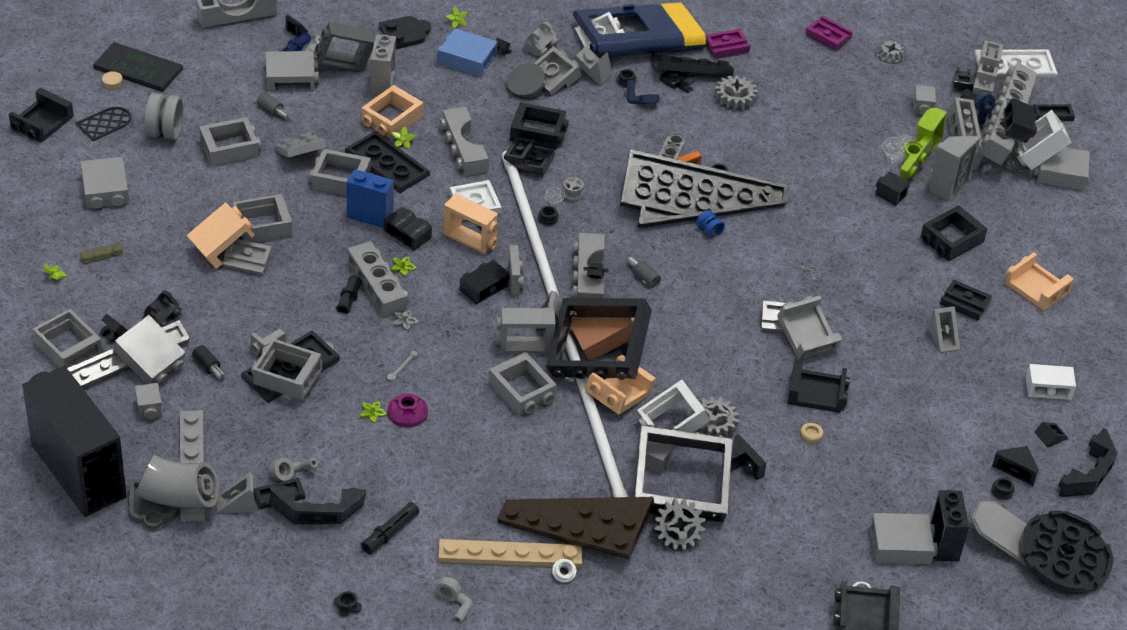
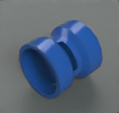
M711 210L704 211L696 220L697 226L701 230H705V234L711 239L714 237L710 233L715 232L717 235H720L725 229V223L717 219Z

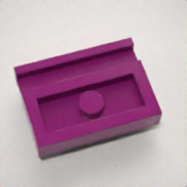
M821 16L819 20L817 19L806 28L805 34L837 50L848 39L852 38L853 32Z
M741 29L705 35L706 44L710 51L714 53V58L750 52L751 45L747 43V39Z

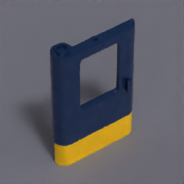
M681 2L638 6L624 4L623 7L575 10L573 12V17L591 42L590 50L598 58H602L606 52L609 57L697 50L704 49L706 45L704 31ZM608 12L611 13L612 17L635 15L647 31L600 34L590 19L597 18Z

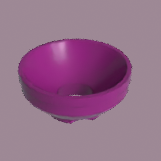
M401 394L390 401L387 415L390 421L397 426L405 428L416 427L427 419L428 406L417 395ZM410 400L414 402V405L406 407L402 405V402Z

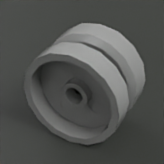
M152 93L150 95L145 114V133L147 137L159 138L163 133L165 139L177 141L184 116V102L181 96L170 95L166 100L164 94Z

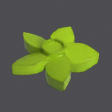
M454 6L453 14H449L445 18L452 21L451 26L453 29L458 24L467 26L466 21L463 19L466 17L467 12L462 11L459 13L458 9Z
M406 126L401 129V134L399 132H392L393 137L398 139L395 142V146L400 147L403 144L407 149H410V141H413L416 136L414 134H407Z
M404 257L402 261L393 258L395 266L391 268V272L400 271L401 275L405 277L408 271L416 269L415 265L410 263L409 257Z
M44 263V272L50 274L49 280H62L67 277L63 271H60L58 266L52 268L47 263Z
M374 402L372 405L363 403L362 406L365 411L360 414L359 418L369 417L370 421L375 424L377 417L385 416L387 413L380 408V402Z

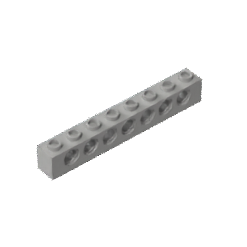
M1019 62L1016 63L1014 68L1010 66L1005 74L1006 78L1001 85L1003 87L998 93L999 97L991 113L992 117L988 122L989 126L985 130V136L980 143L983 146L980 154L999 165H1002L1010 154L1015 142L1013 137L1006 136L1004 109L1012 98L1026 104L1028 103L1038 74Z

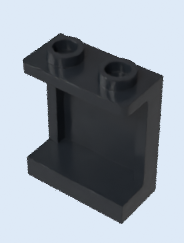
M39 88L35 92L36 102L20 115L14 112L9 113V122L13 131L21 132L27 135L29 139L42 143L72 119L74 114L72 102L43 88Z
M794 359L788 404L840 413L842 406H846L848 393L844 392V390H848L850 377H846L847 368H842L841 375L803 370V360Z
M842 581L840 587L835 589L834 602L838 603V611H834L833 626H837V630H899L900 586L891 585L889 590L847 586V581Z

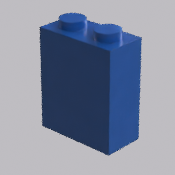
M354 169L346 182L347 218L384 228V219L393 213L394 180Z

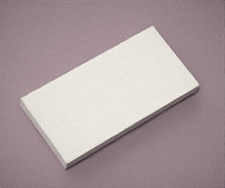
M975 50L974 52L978 65L982 50ZM1002 50L996 78H1006L1005 74L1010 66L1014 68L1017 62L1037 72L1036 78H1057V71L1049 50Z

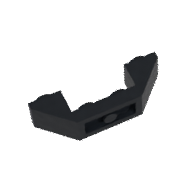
M1103 428L1098 435L1094 434L1088 444L1091 447L1089 455L1098 459L1095 464V470L1090 469L1086 475L1073 468L1068 475L1064 474L1058 484L1061 487L1059 496L1069 497L1094 494L1114 466L1118 453L1107 429Z
M285 485L271 486L269 504L292 524H341L364 505L366 490L357 488L342 489L340 504H316L310 502L295 503V487H287Z

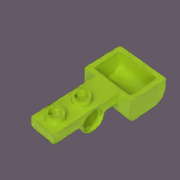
M930 108L919 120L916 141H910L905 145L904 164L900 168L899 177L907 181L910 178H914L919 165L925 163L927 156L931 155L943 139L946 111L939 108Z

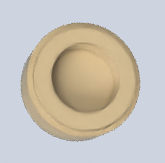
M118 72L105 73L102 76L103 86L108 89L119 88L123 83L122 75Z
M807 423L802 426L800 436L807 443H818L822 440L823 429L815 423Z

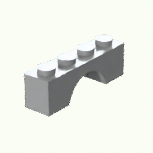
M196 0L197 17L202 28L277 15L276 0H243L236 4H225L219 0Z
M459 107L443 110L440 127L442 131H446L445 138L447 144L451 143L452 156L457 157L456 164L458 170H462L464 176L488 172L489 158L483 145L470 143L463 138L471 133V117L467 108Z
M579 233V240L574 241V254H578V256H574L573 268L577 269L573 273V283L577 284V286H573V298H603L604 278L592 279L587 277V271L583 270V267H589L590 263H603L604 234Z

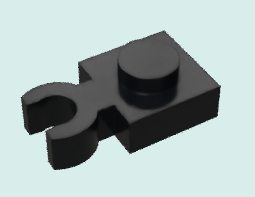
M957 67L953 77V88L959 91H964L965 89L973 91L974 75H970V69L964 72L960 70V67Z

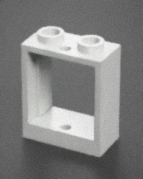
M1052 110L1035 121L1037 132L1027 143L1015 139L1013 148L1018 154V160L1023 166L1027 164L1031 170L1072 143L1063 123Z
M680 380L638 409L642 417L639 419L641 425H654L652 420L684 399L694 414L674 428L691 433L711 420L683 380Z

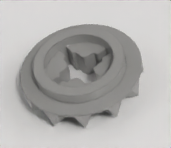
M882 41L881 44H877L876 55L885 62L897 63L905 59L907 49L903 47V44H898L897 41Z

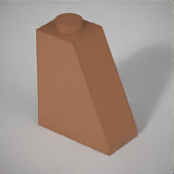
M574 317L570 327L586 357L591 361L629 341L633 321L631 318Z

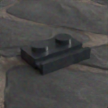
M953 279L944 296L941 297L940 304L946 307L955 306V311L979 321L980 316L983 315L990 304L992 295Z

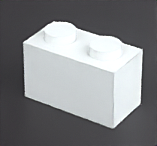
M1029 364L1026 374L1028 397L1072 400L1076 388L1073 367Z

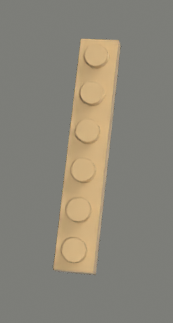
M439 539L438 562L553 567L556 561L568 559L574 563L576 568H582V546Z

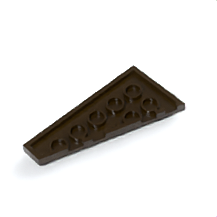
M654 497L510 499L505 501L497 521L516 529L629 559L654 504Z

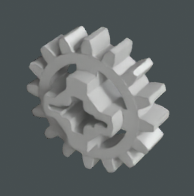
M736 75L735 78L728 76L727 80L721 78V82H717L715 87L716 100H720L721 105L727 104L726 108L733 106L734 110L737 107L743 110L745 106L751 107V103L755 104L758 90H756L757 86L752 85L751 80L745 81L746 77L741 79Z
M713 396L710 397V401L702 398L700 404L711 421L699 428V432L710 436L722 435L726 438L728 433L733 435L735 429L738 428L739 413L736 412V406L730 407V401L724 403L721 397L718 401L714 400Z
M676 498L673 499V505L665 502L666 509H658L661 516L654 517V520L659 522V525L655 526L654 530L661 531L657 536L658 539L665 538L664 545L666 546L672 542V547L675 550L678 544L681 545L683 550L686 549V543L695 546L693 539L701 540L702 537L698 533L699 531H705V528L700 526V523L704 522L705 518H699L698 516L702 510H694L696 505L694 502L688 506L687 499H683L681 504H679ZM682 508L687 509L693 517L687 518L683 515ZM672 511L673 515L670 520L664 522L668 513ZM677 518H680V520L689 522L685 523V525H682V530H679V528L670 526L678 522ZM695 526L692 534L689 537H687V532L690 529V527ZM666 531L675 532L678 540L671 538Z

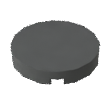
M531 63L515 67L507 78L509 91L521 99L535 97L540 94L543 86L546 84V76L542 68Z

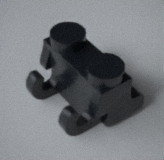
M164 290L146 307L142 319L150 315L162 328L169 324L167 320L170 317L175 319L182 309L171 293Z

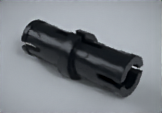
M355 275L349 277L346 287L341 291V299L336 307L337 312L345 314L350 312L353 301H356L358 298L357 292L362 284L360 277Z

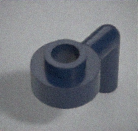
M627 81L628 103L644 104V107H656V103H660L658 94L635 96V81Z
M988 92L978 94L974 101L975 108L979 110V114L976 113L979 125L985 124L987 113L995 106V98Z

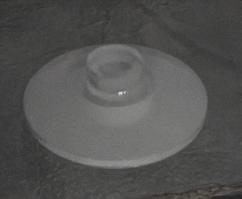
M1012 148L1010 154L1003 162L1004 167L1012 172H1030L1031 169L1027 164L1023 166L1017 158L1018 154Z

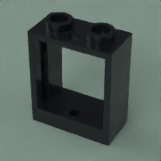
M520 102L510 127V141H514L516 137L535 140V146L557 150L558 144H562L564 140L563 131L567 132L569 120L566 119V111ZM526 119L554 124L556 127L554 132L525 127L524 123Z
M958 205L924 223L920 238L924 244L930 245L936 250L940 257L951 261L982 244L985 241L987 228ZM953 224L966 236L952 243L938 231Z
M939 490L930 524H934L935 530L933 542L937 543V556L935 558L936 561H960L969 530L962 490Z

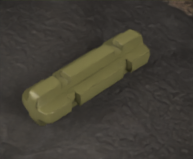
M117 242L111 244L110 247L106 245L91 249V252L89 250L82 251L80 258L82 263L86 264L92 262V260L98 261L112 257L111 255L123 254V248Z

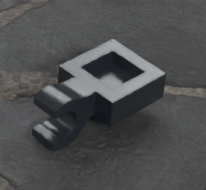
M668 70L660 75V81L672 89L679 87L686 93L693 91L690 85L694 83V80L680 71Z

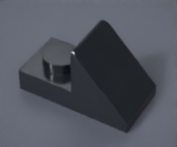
M739 434L735 435L730 472L743 466L745 472L748 475H752L756 480L763 478L767 463Z

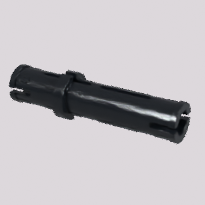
M409 502L382 526H377L374 529V533L361 542L363 551L367 554H372L380 545L388 543L393 534L419 513L417 505ZM401 517H404L394 525V523L397 522Z

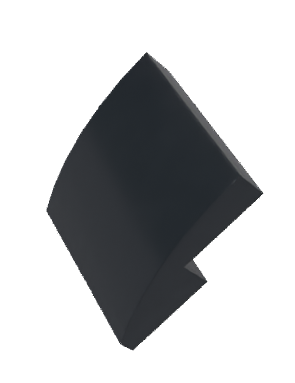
M516 137L504 154V159L517 168L543 176L555 156V150L535 147V140Z

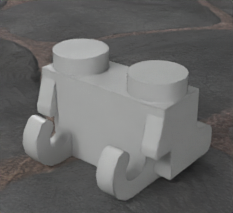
M543 22L536 31H533L527 38L522 51L530 52L535 57H542L548 51V46L552 48L558 42V39L552 30L551 24Z

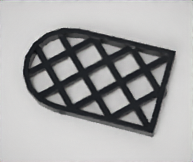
M110 107L75 122V124L92 141H95L127 126L131 121V113L123 107ZM119 109L122 110V113H114V111ZM103 114L110 115L109 119H102ZM116 115L120 116V119L112 120V117ZM123 116L129 117L128 121H122ZM91 120H98L97 125L90 124ZM101 121H108L107 126L100 125ZM111 122H118L117 127L110 126ZM89 126L96 127L95 131H88ZM99 127L106 128L105 132H98Z

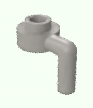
M279 458L271 463L270 475L277 482L290 480L294 472L314 468L318 465V461L312 458L292 463L287 458Z
M443 577L436 585V593L441 598L451 602L456 600L461 604L453 620L457 621L459 619L458 622L462 623L473 606V601L461 593V586L456 579Z

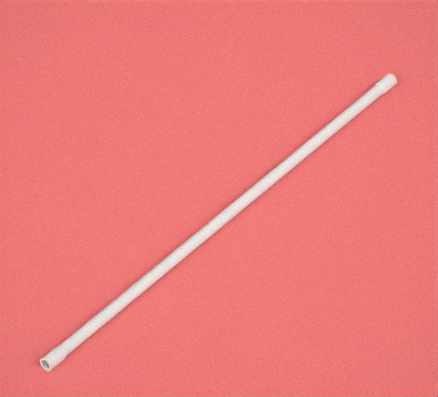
M504 151L501 157L508 172L547 294L549 295L553 290L559 295L517 167L504 159V154L506 153ZM569 329L565 345L569 360L581 361L571 329ZM575 378L613 491V497H628L623 487L594 397L585 391L588 379Z

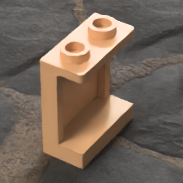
M226 202L187 234V237L216 269L223 264L217 257L222 251L245 232L251 238L255 235L250 230L253 225L247 218L243 217L241 219L242 213L235 206L231 208Z
M1033 252L1028 257H1023L1017 265L1011 266L1007 270L1005 284L1045 311L1070 293L1074 278L1067 274L1062 279H1058L1036 263L1038 254Z
M620 355L616 358V361H625V356ZM641 367L638 369L636 379L620 380L617 378H607L604 380L597 374L592 373L589 375L585 391L619 415L649 396L656 378Z

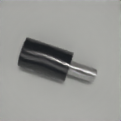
M204 345L196 347L192 352L194 360L207 374L213 373L219 380L223 379L225 374L220 370L221 364Z

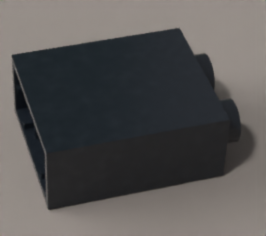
M64 365L51 372H40L34 375L28 382L23 383L31 446L82 515L87 517L127 498L120 436L68 368Z

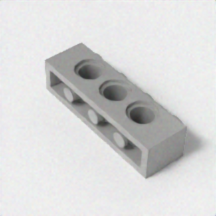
M955 97L947 114L951 137H980L973 170L976 171L984 155L980 154L983 146L980 145L982 139L974 100Z
M371 241L347 248L348 264L355 275L362 279L364 289L383 318L393 315L395 312L407 310V302H409L408 293L405 289L401 288L399 279L396 275L392 274L388 262H384L380 250L375 248Z

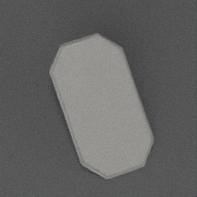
M994 501L978 502L971 517L978 534L1027 567L1020 551V538L1027 523Z

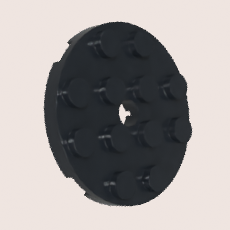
M1053 510L1043 515L1038 514L1027 523L1021 534L1020 551L1025 564L1040 582L1068 594L1091 592L1105 582L1113 566L1112 550L1110 545H1106L1100 536L1102 532L1091 522L1076 514ZM1062 549H1067L1071 555L1065 556Z

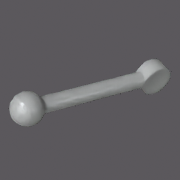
M411 351L409 357L394 373L387 375L388 381H395L396 376L411 360L418 357V353Z

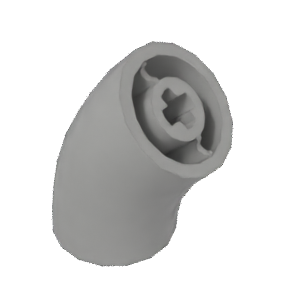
M154 455L141 479L135 496L169 507L206 508L214 506L218 501L220 485L215 469L206 462L183 463Z

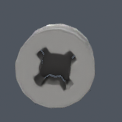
M576 177L567 178L563 183V197L568 201H579L583 197V181Z

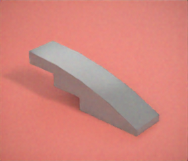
M984 41L972 94L978 95L982 92H988L992 95L1003 44Z

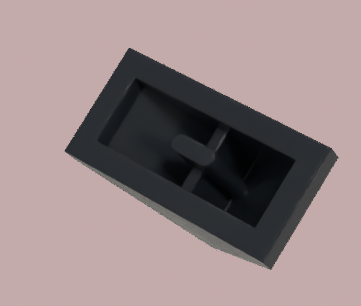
M1028 446L997 450L995 453L992 467L1031 486L1035 484L1039 469Z

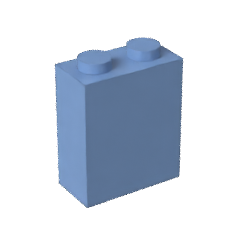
M455 28L450 35H447L445 43L438 48L437 57H439V64L482 77L497 55V41Z

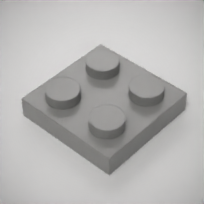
M311 133L299 135L300 138L294 140L292 138L280 140L281 143L275 145L276 152L288 158L327 147L325 139Z

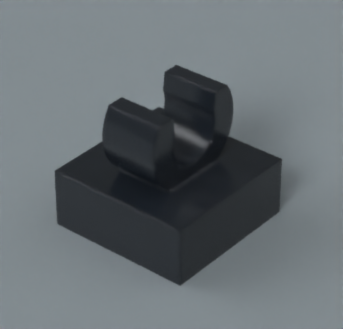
M107 313L101 319L107 326L100 330V334L106 336L111 332L107 338L111 343L115 342L119 335L122 336L128 331V329Z

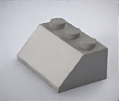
M948 137L943 143L940 142L935 149L936 158L931 166L933 171L928 179L929 192L949 202L970 182L980 137Z

